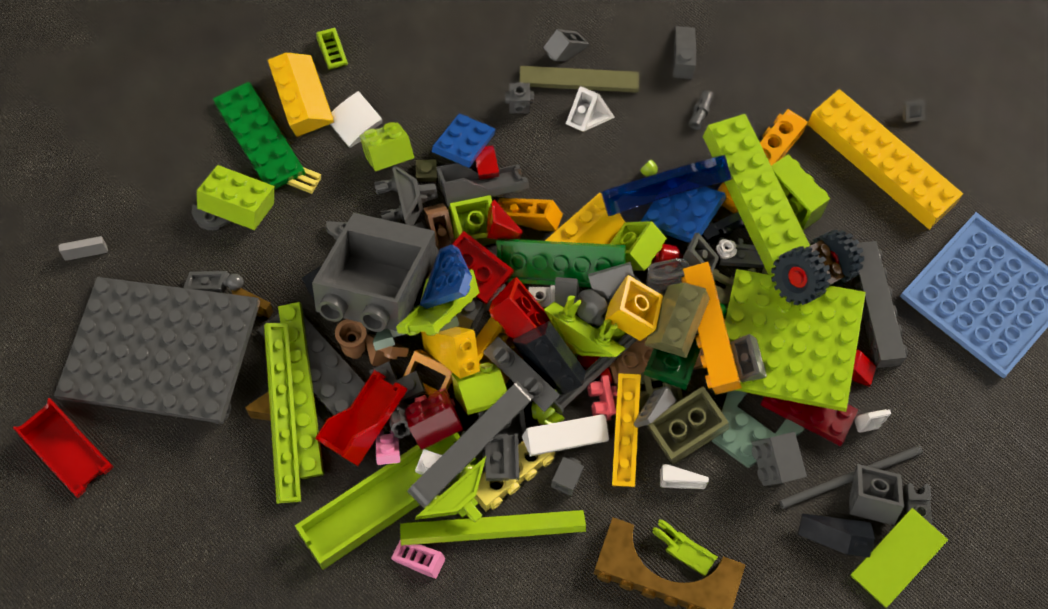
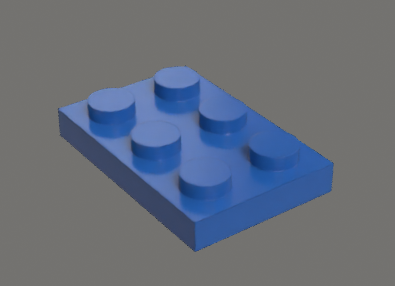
M459 113L433 145L432 152L470 168L494 136L495 128Z

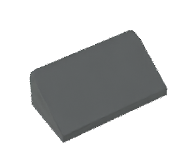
M748 334L730 342L740 382L767 377L759 345L754 336Z

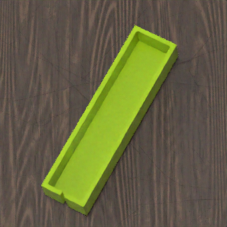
M742 114L708 125L703 139L768 275L775 276L774 273H771V270L775 267L773 265L774 261L781 254L799 246L809 247L810 244L746 114Z
M455 433L425 448V450L443 455L460 436L458 433ZM418 445L400 456V463L387 464L295 525L298 534L308 549H310L322 570L420 505L407 492L422 476L415 472L423 452ZM476 458L469 463L471 466L476 465ZM459 473L447 486L458 480L461 474Z

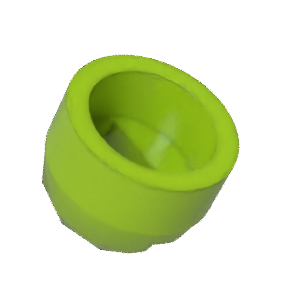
M651 159L640 169V172L644 176L652 178L657 174L658 167Z

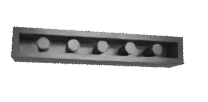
M877 241L861 242L857 244V247H862L863 252L860 253V256H864V261L860 263L863 264V268L859 270L860 273L853 280L857 291L866 292L862 316L873 361L876 368L901 366L907 358L908 351L906 345H903L901 338L902 328L898 325L897 308L893 305L891 299L892 289L888 286L886 280L887 270L882 264V251L878 248Z

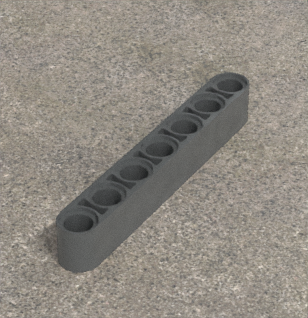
M517 381L407 492L425 508L529 404L534 396Z

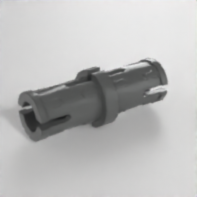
M702 91L699 102L695 104L693 116L689 121L692 129H701L705 116L709 114V106L714 98L711 91Z

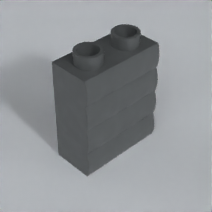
M353 213L312 282L316 312H319L325 319L334 322L340 321L342 318L361 322L364 327L375 332L383 331L385 328L397 331L396 326L409 315L418 295L424 287L427 277L433 269L436 260L435 231Z

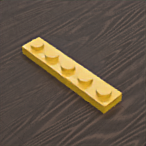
M618 373L612 486L635 487L638 427L634 426V422L639 415L640 374Z

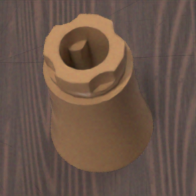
M348 319L341 321L335 329L336 340L341 345L346 357L358 359L362 356L366 347V328L361 322Z

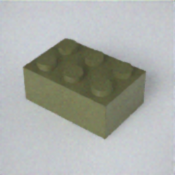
M703 386L668 408L651 424H648L647 427L671 464L674 465L729 429V422Z

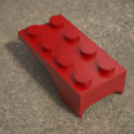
M374 370L351 407L328 418L315 439L359 466L408 389L397 382L394 385L384 380L386 376Z
M48 398L47 404L24 424L18 427L15 426L13 429L78 499L86 492L85 488L88 483L98 475L107 474L114 467L51 398Z

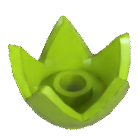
M534 401L532 402V416L534 419H538L540 424L558 423L565 419L562 415L555 412L552 405L544 412Z

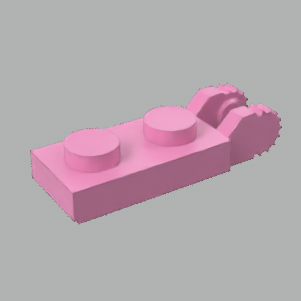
M391 429L390 434H384V431L381 430L376 438L377 465L400 463L399 438L394 436Z

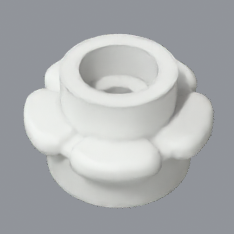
M722 239L719 241V245L716 246V251L721 258L730 259L737 253L736 244L732 240Z

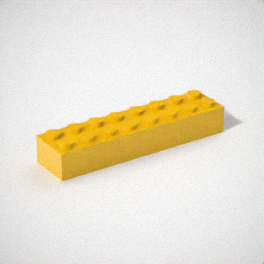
M840 89L812 112L807 125L929 230L962 197L963 193Z

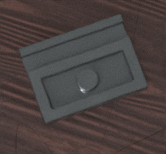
M498 434L485 447L486 481L519 480L518 434Z

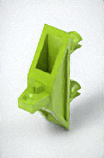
M569 296L564 307L554 301L544 309L553 327L576 358L578 355L617 357L626 349L611 339L618 327L617 323L610 328L612 320L606 319L601 331L575 315L581 304V300L574 303L575 296Z
M486 456L475 466L468 464L460 472V479L443 494L437 495L416 516L415 520L456 515L459 513L462 518L467 515L474 523L482 517V514L475 507L478 504L475 496Z

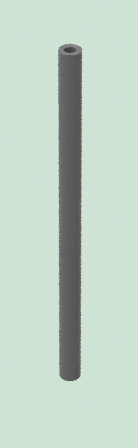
M918 445L867 466L882 470L923 453V450ZM855 471L779 501L780 506L784 509L852 482Z

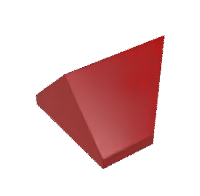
M493 200L488 209L486 238L519 239L523 231L503 208Z

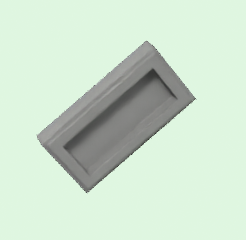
M99 236L60 244L59 252L66 261L108 253V248L103 237Z

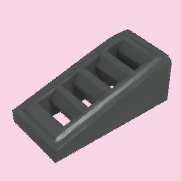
M666 386L653 391L635 420V427L651 424L675 403L676 399L669 387Z

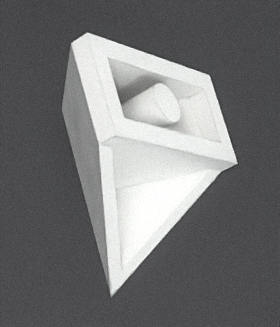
M580 86L566 124L584 132L615 117L598 93Z

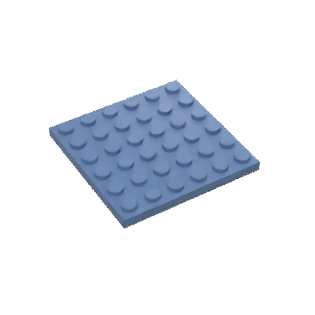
M975 212L902 292L900 297L1004 379L1048 327V266Z

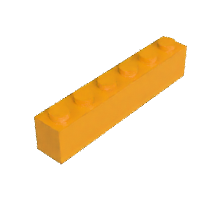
M709 262L683 268L684 277H681L682 283L706 288L710 298L698 327L699 335L695 336L698 348L703 349L704 355H700L703 368H707L709 375L705 376L708 389L712 388L715 395L740 389L742 387Z

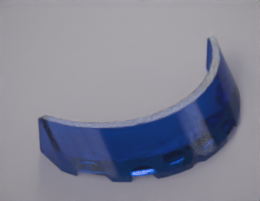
M720 155L618 185L614 188L603 190L600 194L608 216H612L650 202L725 182L732 178L725 155Z

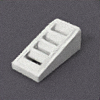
M885 409L856 415L854 421L857 431L861 433L879 429L890 416V410Z
M662 464L660 469V487L705 489L709 482L706 476L667 464Z

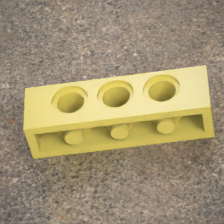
M524 441L518 445L519 480L486 481V473L484 472L481 475L475 496L476 501L485 511H488L490 508L492 510L496 509L503 502L502 498L507 494L513 495L520 488V484L524 480L530 481L536 476L537 470L540 467L550 465L555 459V452L534 455L537 459L529 462L525 459V456L529 455ZM498 482L502 485V488L494 490L490 485Z

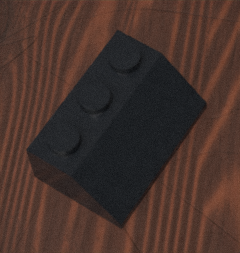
M550 321L512 340V343L530 367L553 389H556L558 394H566L583 386L586 370Z

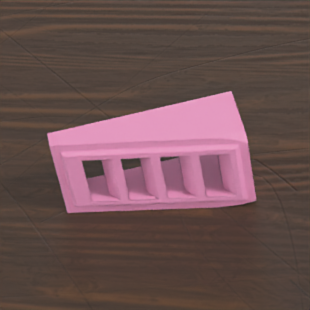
M401 539L391 557L393 561L435 579L445 562V557L441 552L420 544L401 545ZM406 548H410L406 557L403 558L402 556ZM415 551H417L414 561H411ZM426 555L423 564H420L423 556Z

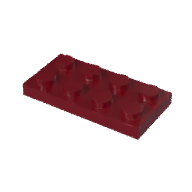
M764 396L760 404L839 446L843 444L858 412V409L849 404L847 405L846 412L767 396Z

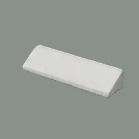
M602 414L530 427L526 429L522 439L529 455L534 456L609 441L606 417Z

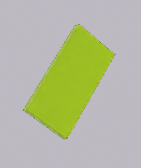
M911 508L874 548L871 556L866 557L850 576L887 608L948 539L916 510Z

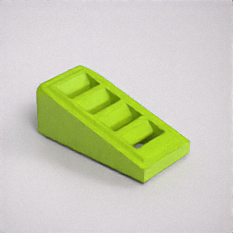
M336 28L316 32V39L328 69L331 70L348 65ZM332 38L334 40L331 42L324 43L325 40H329ZM336 45L335 48L326 49V47ZM336 51H338V53H339V54L332 55V56H329V55H328L329 53H333V52H336ZM337 58H341V60H342V61L335 62V63H332V64H331V61H330V60L337 59Z

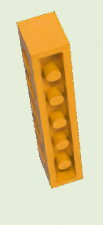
M789 109L783 115L779 114L773 123L775 125L772 128H767L760 142L771 166L787 154L804 133L808 121ZM723 182L717 190L724 192L726 196L722 206L732 213H736L738 210Z

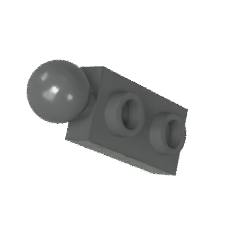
M227 271L189 272L183 288L224 293L226 287L233 291L241 289L244 281L241 275L236 273L229 274Z

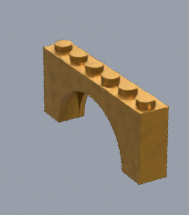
M612 517L593 573L597 575L599 580L607 583L614 581L619 583L621 588L629 591L636 589L641 591L643 596L655 599V597L661 598L665 604L673 607L680 605L686 607V609H733L746 564L723 556L717 569L702 580L689 583L666 580L651 572L638 557L633 543L634 524Z

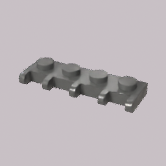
M738 238L735 256L730 259H723L719 256V265L764 267L755 246L743 244V238Z

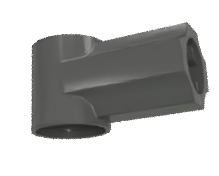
M404 401L399 402L386 422L390 426L391 431H393L394 436L401 439L411 433L405 412L409 404Z

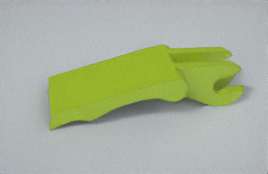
M659 519L658 526L674 537L672 540L657 527L652 529L654 530L652 533L669 545L666 552L701 575L706 576L718 556L696 544L682 532H677L666 521Z

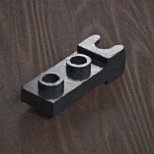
M739 212L715 223L712 221L709 223L702 234L703 239L709 246L715 244L719 237H727L733 230L745 228Z

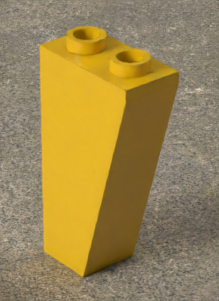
M453 327L439 331V333L428 336L426 332H421L424 350L461 379L480 372L474 330Z

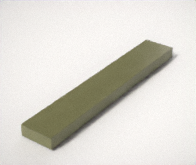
M520 66L519 82L529 83L530 87L579 89L581 86L588 90L638 92L639 72Z

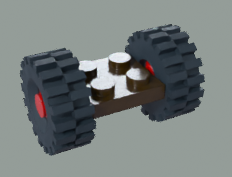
M838 229L816 237L809 247L799 246L781 254L774 261L773 265L775 267L771 270V273L775 274V276L771 277L772 282L776 281L777 284L774 286L775 290L779 289L781 291L780 297L786 296L787 302L794 301V305L801 303L804 305L823 295L827 291L825 289L829 286H839L857 276L860 273L859 270L863 268V264H860L864 261V256H860L863 249L862 247H857L859 241L857 239L853 241L851 233L845 235L846 231L841 230L838 232Z

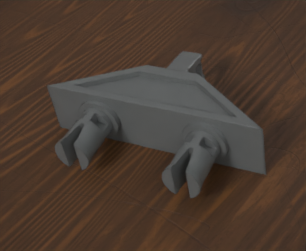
M393 165L394 176H392V179L375 181L374 184L377 195L391 190L398 192L401 205L394 210L380 211L381 216L384 220L393 222L402 220L406 225L413 226L423 210L422 203L438 198L435 184L418 185L417 179L396 165Z
M497 337L483 351L514 383L519 381L534 396L532 400L544 412L560 396L501 338Z

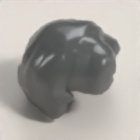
M585 289L577 295L576 302L581 300V304L576 313L580 319L589 325L600 327L605 321L606 315L603 314L608 309V304L605 298L592 289Z

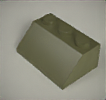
M688 283L668 285L662 300L656 331L648 335L645 346L687 358L710 300L706 288Z

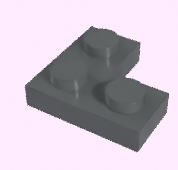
M389 361L370 370V374L374 370L386 376L384 380L392 385L397 382L406 387L408 390L401 401L408 402L426 393L424 384L417 371L398 379L393 365Z

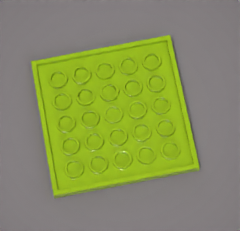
M736 269L725 320L730 342L748 334L754 336L757 339L767 375L763 379L740 382L742 388L736 391L846 412L866 292L829 286L825 289L827 291L817 299L804 305L802 303L794 305V301L790 303L786 301V296L780 297L781 291L779 289L775 290L774 286L777 284L776 281L772 282L771 277L773 275Z

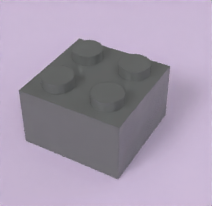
M795 432L751 442L753 446L752 455L757 461V473L763 486L807 477Z

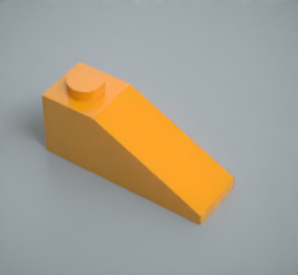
M499 198L498 204L516 224L538 231H556L563 215L553 200Z

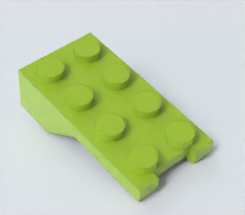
M472 269L469 270L472 279L470 290L465 297L428 309L419 305L396 326L398 334L408 333V335L412 336L420 332H426L428 336L439 333L444 325L448 324L456 314L460 313L479 294L474 271ZM429 277L426 279L425 286H424V290H423V294H424L425 288H426V286H427Z

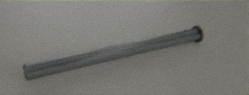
M626 333L617 341L618 344L626 349L617 357H600L586 370L583 386L569 393L560 394L552 404V407L562 414L564 412L563 409L589 383L593 382L638 339Z

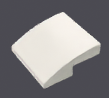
M359 91L347 98L331 112L334 123L330 125L349 148L361 142L359 135L382 124V118Z

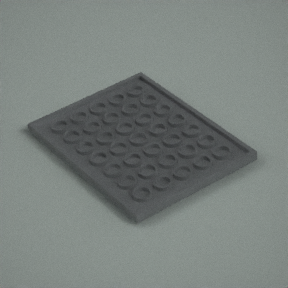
M97 277L54 396L61 400L223 424L260 300L249 296Z

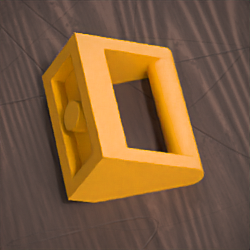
M421 349L414 351L404 376L414 372L418 363H421L445 375L446 378L441 389L446 388L448 390L452 383V372L429 353ZM424 384L425 394L430 396L435 391H438Z

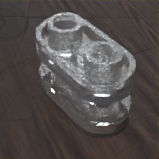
M675 258L651 264L648 268L646 286L661 295L665 294L668 285L682 283L681 277H684L683 268L690 267L689 263L684 259Z

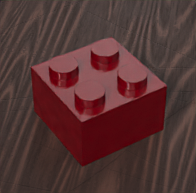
M446 390L436 391L427 399L421 402H414L405 409L408 427L421 450L463 430L458 412Z

